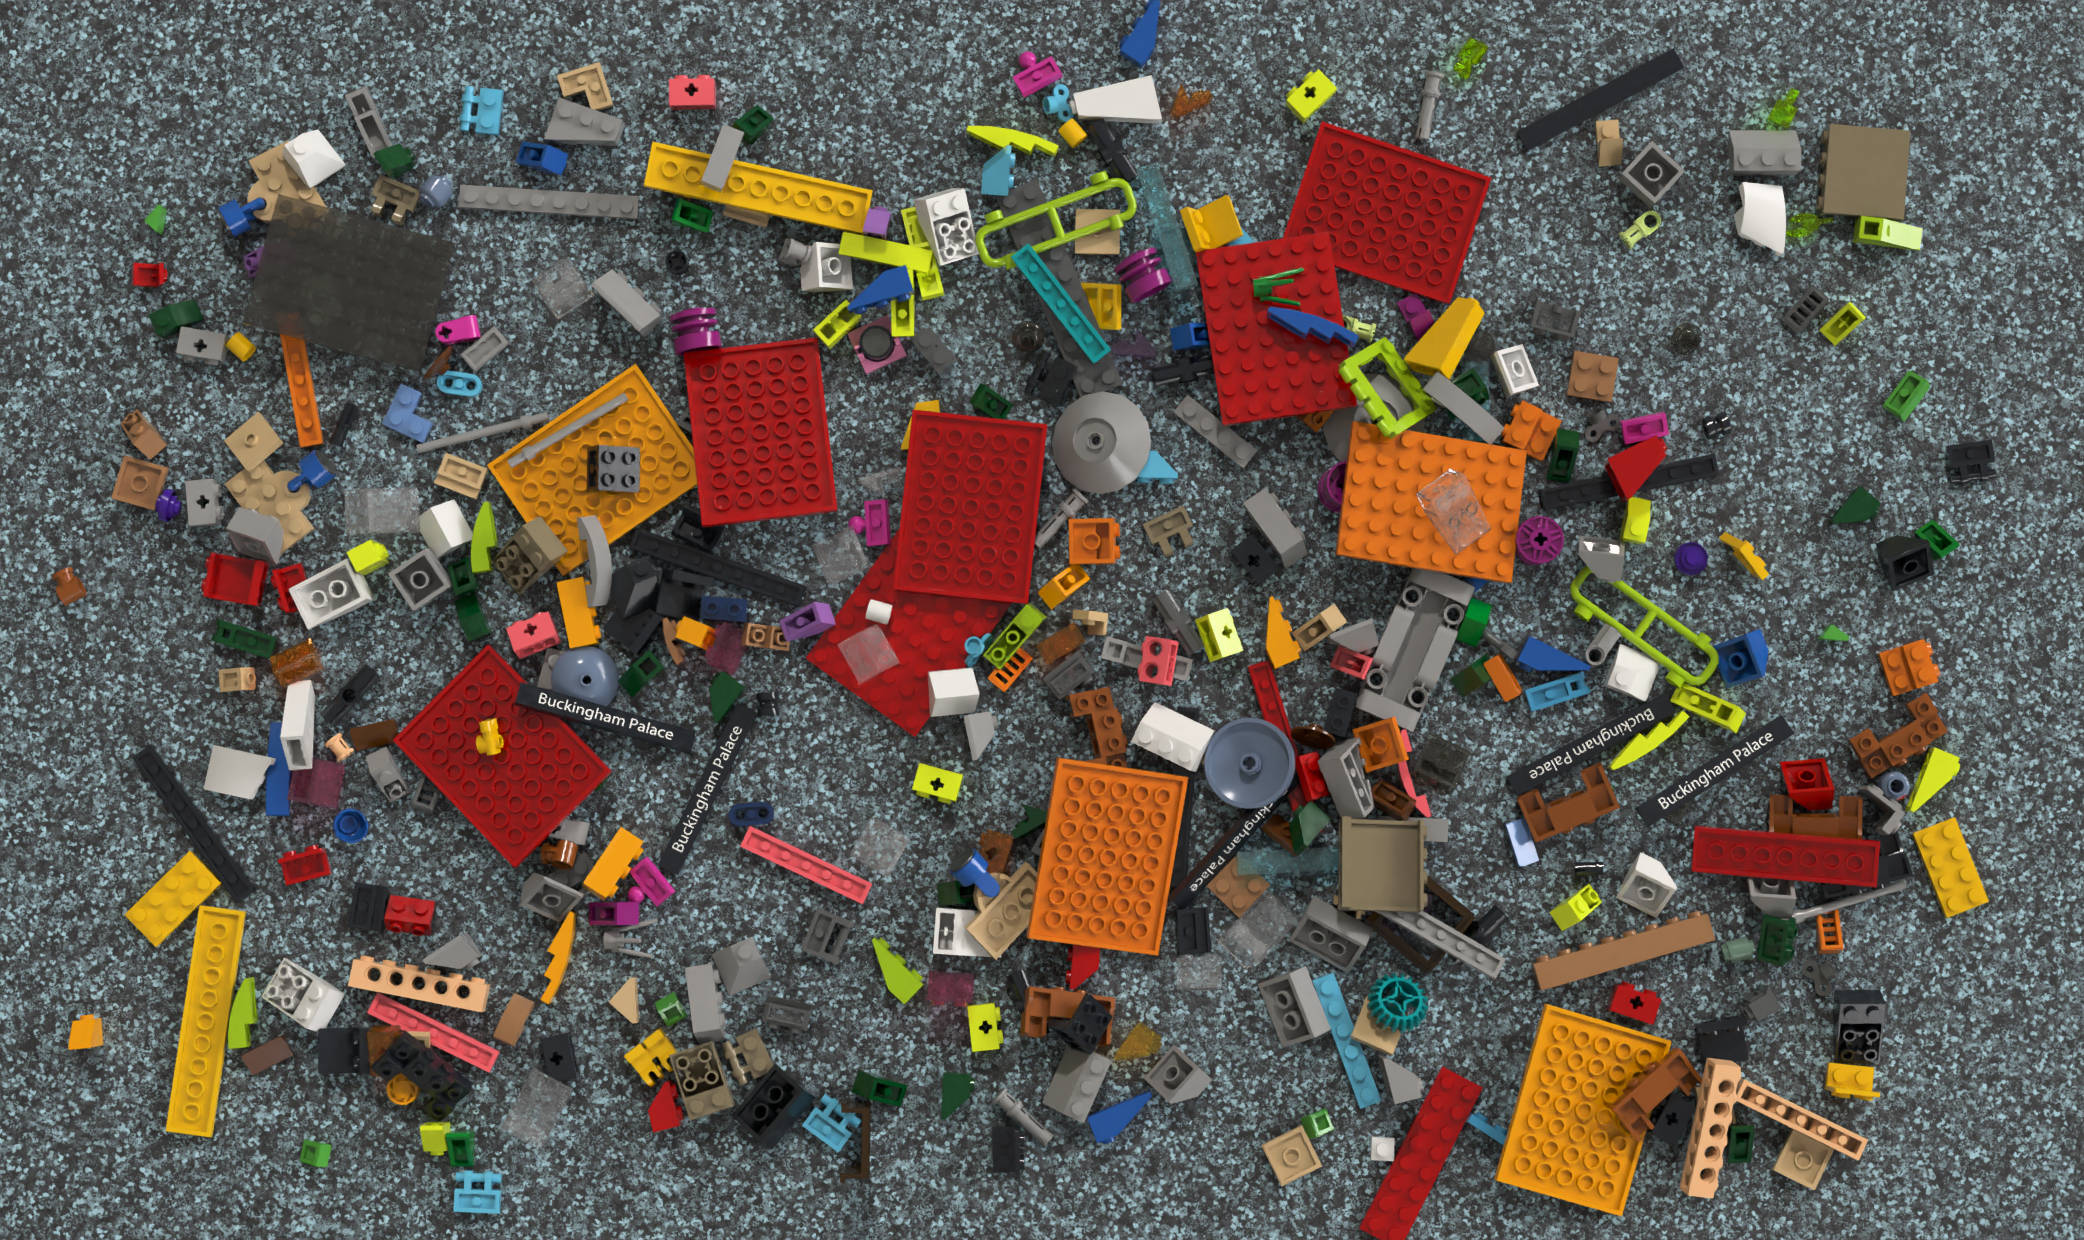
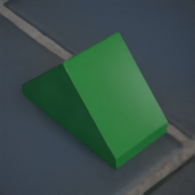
M677 198L672 221L674 225L708 233L714 211Z
M1933 519L1915 531L1918 539L1929 541L1933 561L1943 558L1960 546Z
M1471 597L1455 640L1476 647L1487 625L1492 605Z
M450 1131L446 1133L451 1167L474 1166V1131Z

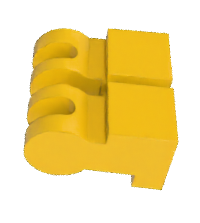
M660 1027L644 1039L643 1042H640L627 1052L624 1057L636 1069L646 1084L652 1087L656 1082L650 1075L651 1071L660 1079L665 1077L660 1065H657L653 1059L658 1057L662 1067L672 1072L673 1067L668 1058L669 1055L678 1051Z

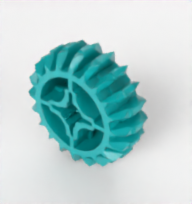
M1395 972L1390 977L1384 975L1381 979H1377L1369 990L1367 1009L1372 1010L1370 1017H1377L1376 1024L1382 1022L1384 1024L1383 1030L1391 1027V1032L1393 1033L1398 1028L1401 1034L1406 1029L1409 1032L1412 1031L1426 1017L1428 997L1423 996L1425 989H1418L1420 982L1412 983V977L1405 979L1404 973L1400 974L1399 977L1396 976ZM1390 990V995L1382 999V993ZM1413 1007V1014L1405 1016L1406 1010Z

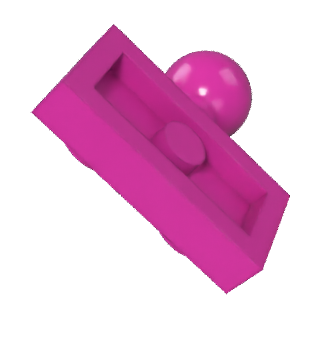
M1026 51L1020 55L1019 64L1026 70L1012 78L1023 98L1063 77L1052 56L1036 64V56L1032 52Z
M1664 412L1620 421L1624 444L1643 442L1655 435L1657 437L1669 435L1666 413Z
M888 500L864 501L865 520L860 516L852 517L848 522L849 530L854 534H859L866 529L867 546L891 545Z
M648 856L629 871L639 884V886H633L628 890L627 897L630 902L641 903L645 899L646 893L657 907L676 892Z

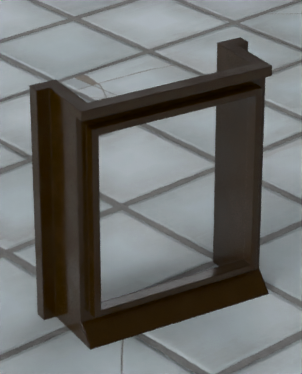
M1427 875V884L1424 885L1463 916L1454 928L1458 932L1463 933L1474 920L1475 914ZM1375 911L1363 921L1425 974L1428 971H1432L1446 954L1445 951L1438 948L1427 961L1381 923L1384 916Z
M846 1097L841 1103V1113H862L861 1166L845 1165L840 1173V1183H845L847 1178H869L871 1102H850V1097Z

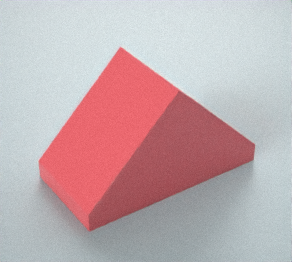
M1338 646L1330 667L1362 681L1365 679L1373 658Z

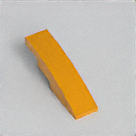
M574 911L569 912L547 950L555 955L544 976L551 979V982L540 1000L547 1004L552 1002L570 960L577 913Z

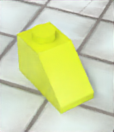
M1631 497L1627 500L1619 540L1639 545L1646 542L1650 523L1651 501Z
M427 1122L420 1125L424 1151H430V1155H444V1151H448L446 1133L450 1132V1122Z

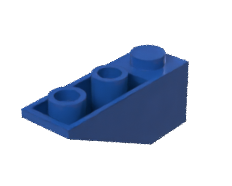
M1160 0L1148 1L1144 8L1146 13L1142 18L1137 17L1131 27L1134 30L1130 36L1125 35L1119 44L1121 47L1120 55L1141 69L1154 52Z
M906 265L884 271L847 306L849 313L854 312V315H859L867 312V308L876 306V309L888 306L890 301L897 300L898 302H903L911 299L910 296L914 295Z

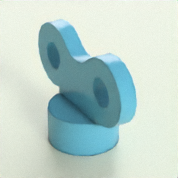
M1058 84L1052 90L1053 96L1043 98V110L1047 115L1057 113L1058 119L1066 123L1073 118L1074 114H1072V110L1067 104L1068 88L1063 84ZM1058 90H1062L1063 95H1059ZM1063 111L1067 112V117L1063 116Z
M987 633L981 640L975 636L966 640L965 650L969 655L965 660V664L968 667H972L977 663L980 654L992 643L993 635Z

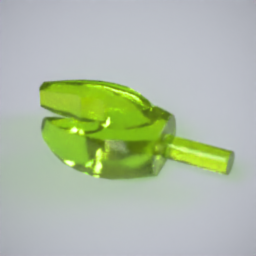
M1811 213L1794 215L1788 222H1800L1802 228L1786 231V236L1804 237L1819 229V225L1833 223V217L1818 219L1817 215Z

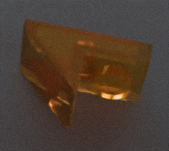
M1180 84L1170 113L1171 120L1173 121L1211 103L1213 96L1210 90L1205 92L1203 89L1191 94L1192 98L1189 99L1182 84Z

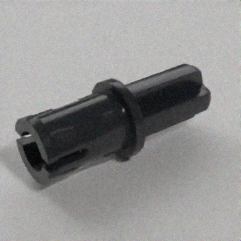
M348 402L345 404L339 421L335 422L337 425L329 440L330 443L343 447L349 430H352L351 425L358 411V406Z

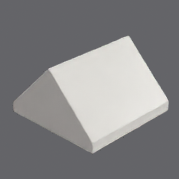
M1523 344L1496 351L1490 356L1506 398L1539 386Z
M455 499L431 507L415 520L428 547L431 548L437 559L472 541L473 533Z
M973 668L928 672L931 717L975 713L980 694Z

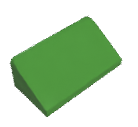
M1909 370L1882 406L1904 422L1929 390L1930 385L1926 379Z

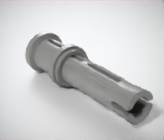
M1425 71L1424 74L1426 81L1424 89L1421 90L1423 102L1415 138L1419 140H1429L1436 100L1441 96L1439 90L1441 80L1444 79L1445 75L1435 71Z
M1075 488L1072 490L1071 496L1064 503L1061 502L1059 504L1060 509L1035 535V544L1040 549L1043 548L1069 518H1075V513L1084 504L1089 503Z
M1006 1087L1003 1088L993 1099L992 1103L998 1104L1006 1112L1007 1117H1013L1045 1146L1054 1135L1022 1107V1102L1020 1100L1017 1101L1007 1092L1008 1089Z

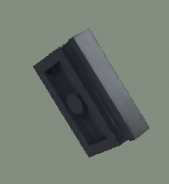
M355 882L348 927L382 932L389 887Z
M1209 908L1174 909L1177 955L1210 953Z

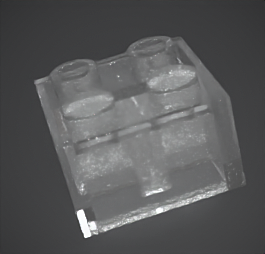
M569 256L557 261L555 265L539 273L531 280L557 320L595 296Z
M878 623L837 644L860 685L900 663Z

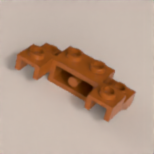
M1110 687L1066 696V700H1070L1072 708L1070 717L1086 716L1095 759L1086 762L1127 767L1124 753L1127 752L1128 742L1126 736L1122 733L1123 719L1117 708H1114Z
M1922 693L1918 698L1904 704L1913 720L1879 741L1876 740L1869 728H1865L1861 733L1847 739L1868 778H1873L1894 765L1896 768L1908 762L1907 758L1912 754L1915 756L1922 754L1927 750V745L1948 732L1937 714L1938 710L1927 693Z
M1601 762L1580 771L1586 788L1547 804H1544L1538 788L1517 797L1535 842L1561 832L1562 834H1567L1573 831L1575 826L1580 824L1589 825L1596 820L1595 818L1620 808Z
M1770 794L1769 832L1862 839L1863 797L1839 796V814L1793 812V799L1789 795Z
M1029 986L1025 989L1024 1012L1021 1013L1020 1036L1042 1039L1046 1036L1047 1021L1050 1022L1052 1018L1060 1021L1062 1019L1070 1021L1087 992L1084 990L1069 992L1065 991V988L1062 987L1047 989ZM1092 995L1112 1015L1113 1019L1115 998ZM1112 1019L1096 1046L1107 1047L1111 1044Z
M1674 1047L1659 1062L1648 1063L1638 1077L1630 1079L1626 1083L1627 1087L1622 1090L1624 1094L1611 1104L1609 1108L1619 1119L1621 1126L1631 1138L1639 1142L1642 1133L1647 1129L1652 1130L1655 1127L1645 1114H1648L1676 1087L1683 1095L1689 1096L1691 1094L1689 1090L1697 1083L1701 1084L1702 1078L1693 1068L1682 1050Z

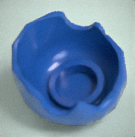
M348 808L340 811L334 817L332 828L338 839L352 844L361 841L367 835L369 824L360 811Z

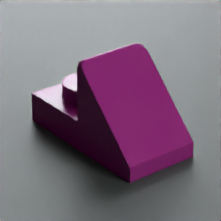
M1414 293L1397 302L1396 306L1418 343L1433 326L1434 320L1430 310L1425 309L1418 294Z

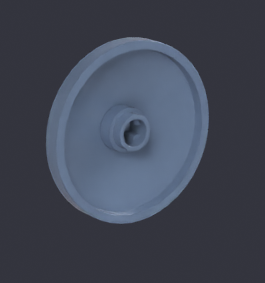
M1258 718L1237 719L1223 726L1211 739L1205 754V773L1213 791L1228 804L1244 809L1265 807L1278 800L1290 786L1295 772L1294 750L1287 736L1272 723Z

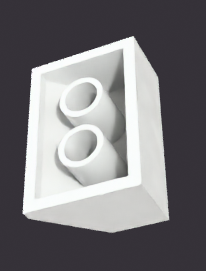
M1154 702L1140 721L1131 742L1190 771L1196 772L1215 730Z

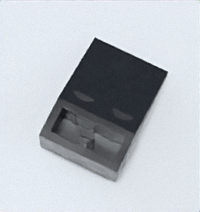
M1835 990L1833 1003L1834 1063H1880L1886 1002L1880 990Z

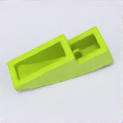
M488 501L483 502L473 530L471 565L472 573L474 574L493 571L490 549L499 548L492 503Z
M254 977L244 979L233 1003L229 1019L228 1049L252 1046L250 1024L258 1022Z

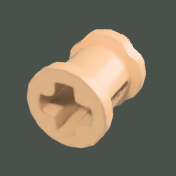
M338 733L325 743L326 748L329 747L336 755L338 763L355 751L342 739L343 735L341 733Z

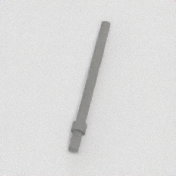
M622 393L533 446L528 445L522 449L521 453L510 458L507 462L513 468L525 460L529 461L535 458V454L627 402L626 394Z
M547 412L533 416L528 414L520 416V419L417 444V451L422 453L522 427L523 429L531 428L534 424L549 421V415Z
M1901 880L1885 885V888L1871 889L1859 895L1848 896L1802 911L1801 909L1794 910L1792 918H1796V924L1802 923L1804 919L1906 889L1907 886L1905 881ZM1779 917V919L1786 920V921H1788V920L1790 919V918Z

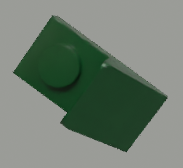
M756 105L736 120L732 128L744 132L742 138L753 145L773 122L774 118L760 106Z
M982 383L979 384L969 402L976 410L990 418L1005 419L1013 406L1011 402Z
M1022 804L1030 821L1025 819L1015 825V829L1011 831L1014 838L1020 841L1045 827L1047 811Z
M1754 1125L1728 1127V1164L1751 1163Z

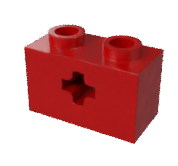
M1622 981L1621 985L1615 984L1607 1010L1653 1025L1662 1000L1656 997L1657 993L1644 989L1643 993L1634 990L1635 985ZM1636 998L1640 1003L1639 1006L1634 1005L1633 1007V1004L1629 1002L1630 999Z

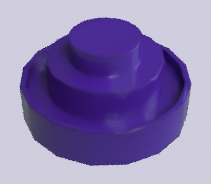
M165 489L163 494L158 496L155 504V512H158V519L169 522L176 514H180L182 502L179 501L176 491Z
M1695 542L1682 544L1676 549L1674 554L1675 567L1685 575L1700 573L1705 569L1708 562L1706 550Z

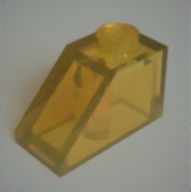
M1139 1020L1113 1055V1058L1118 1061L1149 1056L1151 1052L1155 1054L1163 1044L1160 1042L1162 1037Z

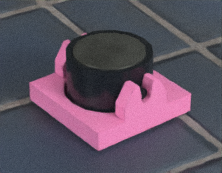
M888 315L847 333L866 375L907 356L899 337H892L891 320Z

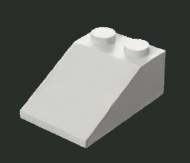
M345 559L289 589L307 629H312L375 600L364 575L356 572L350 559Z

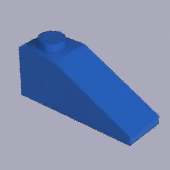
M1531 636L1526 638L1515 662L1520 664L1519 668L1529 673L1532 670L1588 671L1591 667Z
M1150 1090L1088 1115L1087 1119L1097 1143L1102 1142L1105 1145L1116 1140L1114 1136L1119 1135L1152 1097Z

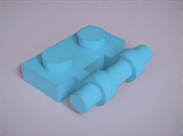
M465 86V93L462 94L461 99L463 110L459 116V122H461L460 131L469 132L470 124H476V133L499 136L504 91L480 88V95L473 96L474 87ZM472 104L478 105L477 116L471 115Z
M824 1094L820 1102L827 1106L825 1110L821 1111L815 1107L802 1126L839 1152L852 1135L845 1127L850 1123L857 1128L862 1120L855 1116L856 1113H841L839 1101ZM832 1110L843 1118L840 1124L829 1116Z
M472 1170L456 1172V1181L464 1182V1188H455L453 1212L500 1213L501 1190H494L492 1187L493 1183H502V1174H494L493 1171L473 1173ZM485 1182L484 1189H472V1183Z

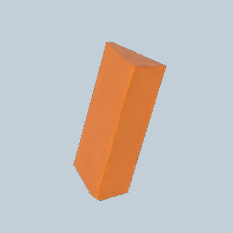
M1499 653L1484 663V667L1505 702L1522 693L1521 686L1502 654Z

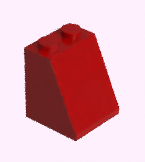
M1657 435L1602 462L1621 502L1630 499L1666 457V444L1662 438L1658 439Z

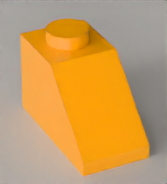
M1079 564L1071 565L1050 580L1037 593L1052 610L1091 578Z
M685 616L678 622L675 629L677 633L676 638L709 652L712 651L719 634L718 630Z
M94 1014L81 1015L80 1020L72 1022L68 1044L69 1050L103 1045L101 1018H94Z

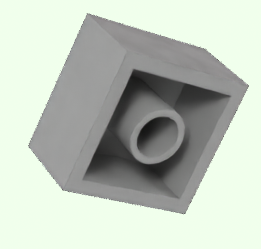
M1651 141L1618 179L1651 208L1685 170Z
M425 548L388 573L413 611L420 610L453 587L451 578L431 548Z

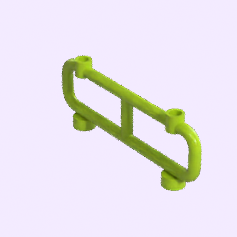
M1102 171L1089 177L1092 186L1006 218L1003 217L1001 210L984 215L987 225L981 227L975 236V243L980 258L984 264L992 268L1005 266L1006 270L1017 267L1010 258L1015 253H1010L998 259H992L985 246L984 237L988 233L1045 212L1048 213L1056 237L1031 246L1037 254L1109 227L1111 231L1118 230L1124 227L1123 222L1132 218L1136 213L1137 204L1132 188L1124 179H1109L1107 172ZM1113 187H1120L1123 190L1128 203V209L1125 212L1072 232L1064 233L1056 208Z
M1587 565L1580 570L1570 586L1571 596L1578 604L1573 611L1576 616L1588 622L1592 615H1594L1602 622L1614 627L1624 638L1670 670L1665 680L1676 688H1680L1684 682L1691 685H1701L1710 678L1718 666L1719 656L1714 647L1709 644L1711 641L1709 636L1702 632L1696 635L1622 580L1609 583L1648 610V613L1635 631L1631 632L1580 594L1579 588L1590 573H1593ZM1655 617L1688 639L1695 647L1709 655L1710 662L1699 676H1692L1641 639Z

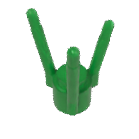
M1304 268L1253 279L1254 297H1260V301L1300 306V302L1268 296V294H1272V286L1294 282L1293 279L1272 280L1303 272Z

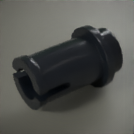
M1595 860V862H1575V876L1596 875V877H1599V875H1603V862H1598V860Z

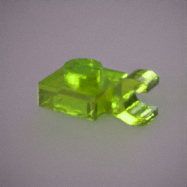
M1469 37L1457 55L1460 60L1454 65L1453 71L1460 73L1458 76L1466 80L1471 73V65L1477 66L1489 47L1485 43Z
M1791 88L1784 101L1778 98L1767 120L1784 129H1788L1798 108L1792 105L1800 91Z

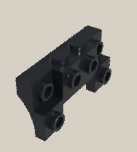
M1898 832L1874 837L1875 841H1880L1877 887H1871L1872 890L1885 888V883L1913 876ZM1818 882L1823 899L1850 893V896L1864 893L1863 889L1869 888L1866 886Z
M405 1030L395 1037L386 1051L371 1066V1070L387 1082L392 1080L398 1073H402L428 1093L431 1098L424 1103L423 1110L439 1122L455 1110L456 1104L471 1092L473 1083L455 1070L450 1063L445 1062L432 1049L427 1048Z

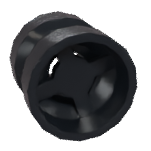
M673 250L665 258V264L672 274L678 276L688 271L690 266L689 260L682 251Z
M1725 412L1717 414L1715 418L1709 416L1702 419L1704 433L1708 440L1716 438L1719 434L1724 436L1731 433L1730 422Z
M779 692L756 693V698L759 702L758 716L780 715V708L777 706ZM763 702H773V704H763Z

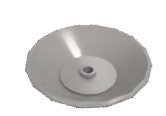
M1364 374L1396 420L1414 411L1412 401L1401 392L1397 380L1385 374ZM1357 398V407L1335 410L1323 425V432L1329 450L1340 462L1347 461L1351 423L1357 421L1372 424L1371 417L1363 407L1364 401L1359 402ZM1425 418L1407 430L1424 433Z
M1103 391L1084 395L1070 404L1056 423L1052 440L1054 460L1064 478L1082 491L1096 494L1119 491L1134 481L1147 463L1151 447L1148 422L1139 407L1122 395ZM1099 437L1100 443L1095 445L1094 440Z

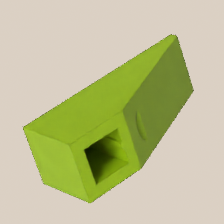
M1860 216L1855 220L1853 242L1920 251L1923 228L1883 218Z
M1029 602L983 656L1000 670L1045 620L1046 616Z
M874 937L872 942L887 987L905 1005L924 985L921 981L923 977L915 969L910 971L905 966L907 961L900 954L893 955L888 950L891 946L882 937L879 940Z

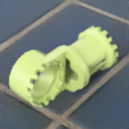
M1647 211L1633 222L1634 225L1618 235L1623 240L1622 242H1626L1625 245L1632 249L1637 241L1642 237H1647L1660 226V215L1654 211ZM1652 215L1656 218V225L1650 228L1645 225L1644 219L1646 216Z
M1343 315V321L1347 325L1346 329L1359 335V338L1367 340L1368 343L1372 342L1374 336L1372 333H1375L1376 324L1372 323V325L1358 322L1356 318Z

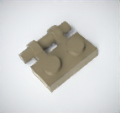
M757 1028L736 1037L739 1044L738 1047L733 1048L730 1040L722 1043L725 1051L723 1055L725 1059L729 1060L733 1069L732 1075L734 1078H737L739 1085L748 1082L745 1073L751 1071L753 1078L756 1079L766 1074L773 1067V1062ZM741 1052L747 1062V1065L741 1067L736 1056Z

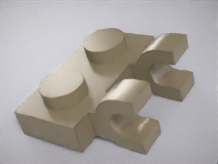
M380 174L371 193L372 197H375L376 200L370 211L373 212V215L382 218L386 203L392 204L397 208L391 220H393L394 224L402 226L407 211L414 213L420 200L419 190Z
M1184 506L1143 524L1151 544L1159 543L1165 558L1173 554L1167 539L1178 533L1185 548L1193 545V540L1187 530L1193 527Z

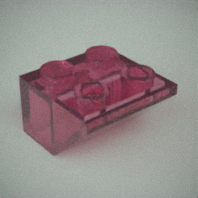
M313 758L312 769L293 770L287 800L337 808L346 764Z

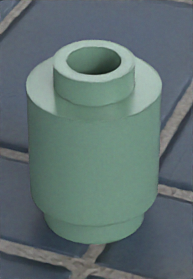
M1747 936L1726 941L1724 945H1720L1725 963L1730 962L1732 964L1752 959V954L1756 953L1753 940L1748 941Z

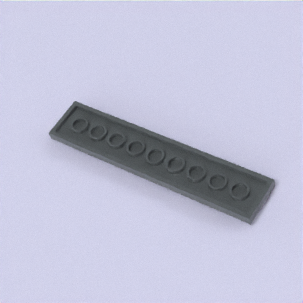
M1037 179L1009 190L1008 196H995L1004 218L1046 203ZM1047 212L1008 226L1018 251L1028 243L1030 246H1034L1056 237ZM1062 244L1038 253L1037 255L1104 340L1065 245ZM1035 290L1063 359L1078 366L1072 380L1079 397L1102 391L1107 392L1123 385L1110 352L1092 364Z

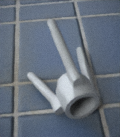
M657 919L639 922L637 925L612 927L611 931L604 932V948L611 949L612 952L652 958V955L648 953L621 948L624 947V943H641L642 940L640 938H624V934L620 932L657 923Z

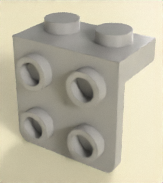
M1870 785L1860 786L1858 791L1885 811L1872 830L1878 835L1894 834L1901 826L1899 821L1905 815V812L1901 810L1902 805L1894 799L1889 801L1883 796L1884 792L1875 785H1872V787Z

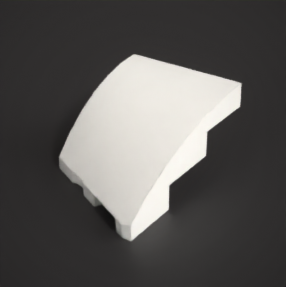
M1743 182L1739 186L1743 206L1734 215L1738 235L1752 240L1760 247L1765 245L1776 251L1775 255L1781 256L1784 253L1786 235V213L1782 186Z
M213 745L204 789L253 800L259 786L266 778L264 776L265 771L269 765L275 763L276 758Z

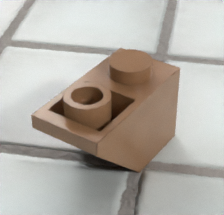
M138 409L128 414L124 421L120 423L131 442L150 460L167 446L162 436Z

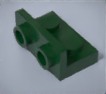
M1474 368L1451 380L1454 385L1477 404L1482 405L1489 399L1487 387ZM1444 406L1450 420L1456 418V416Z
M1768 915L1763 917L1757 960L1778 966H1784L1789 960H1792L1795 951L1792 944L1798 931V927L1795 926L1796 918L1791 917L1786 921Z

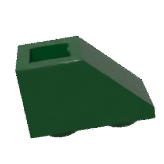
M649 650L631 665L618 682L633 698L667 668Z

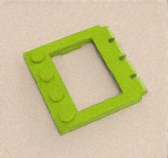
M1387 337L1380 339L1338 365L1340 367L1338 370L1339 374L1347 384L1349 382L1352 384L1349 388L1359 402L1364 401L1363 407L1373 421L1377 419L1378 423L1376 426L1384 437L1394 438L1437 410L1433 400L1423 390L1419 380L1414 377L1406 362L1402 360ZM1376 356L1385 363L1391 378L1398 381L1399 389L1404 396L1412 401L1414 411L1407 413L1398 420L1393 417L1359 369L1372 361Z

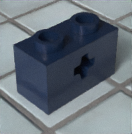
M702 596L700 619L747 623L749 600Z

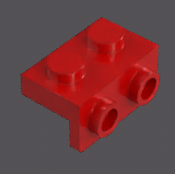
M298 563L282 569L272 570L271 582L274 589H278L280 597L277 599L280 609L284 610L287 614L299 612L289 589L307 580L303 564Z
M1318 751L1295 757V766L1306 801L1331 794L1319 769L1317 761L1320 757Z
M313 845L305 847V852L296 854V850L283 853V858L277 859L278 864H281L286 886L332 874L326 849Z
M390 895L384 917L386 929L394 933L407 932L416 936H430L431 922L436 906L435 901Z

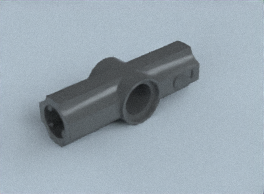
M1168 589L1152 599L1163 616L1165 625L1174 637L1176 636L1188 656L1204 646L1193 628V623L1183 608L1179 607Z

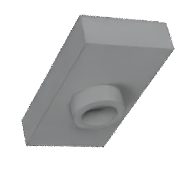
M493 326L460 355L476 373L510 343Z

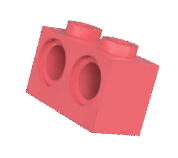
M1146 636L1141 647L1143 656L1142 662L1138 667L1139 681L1172 686L1179 642L1171 639ZM1161 645L1162 650L1159 655H1156V647ZM1157 667L1158 673L1153 678L1152 670Z

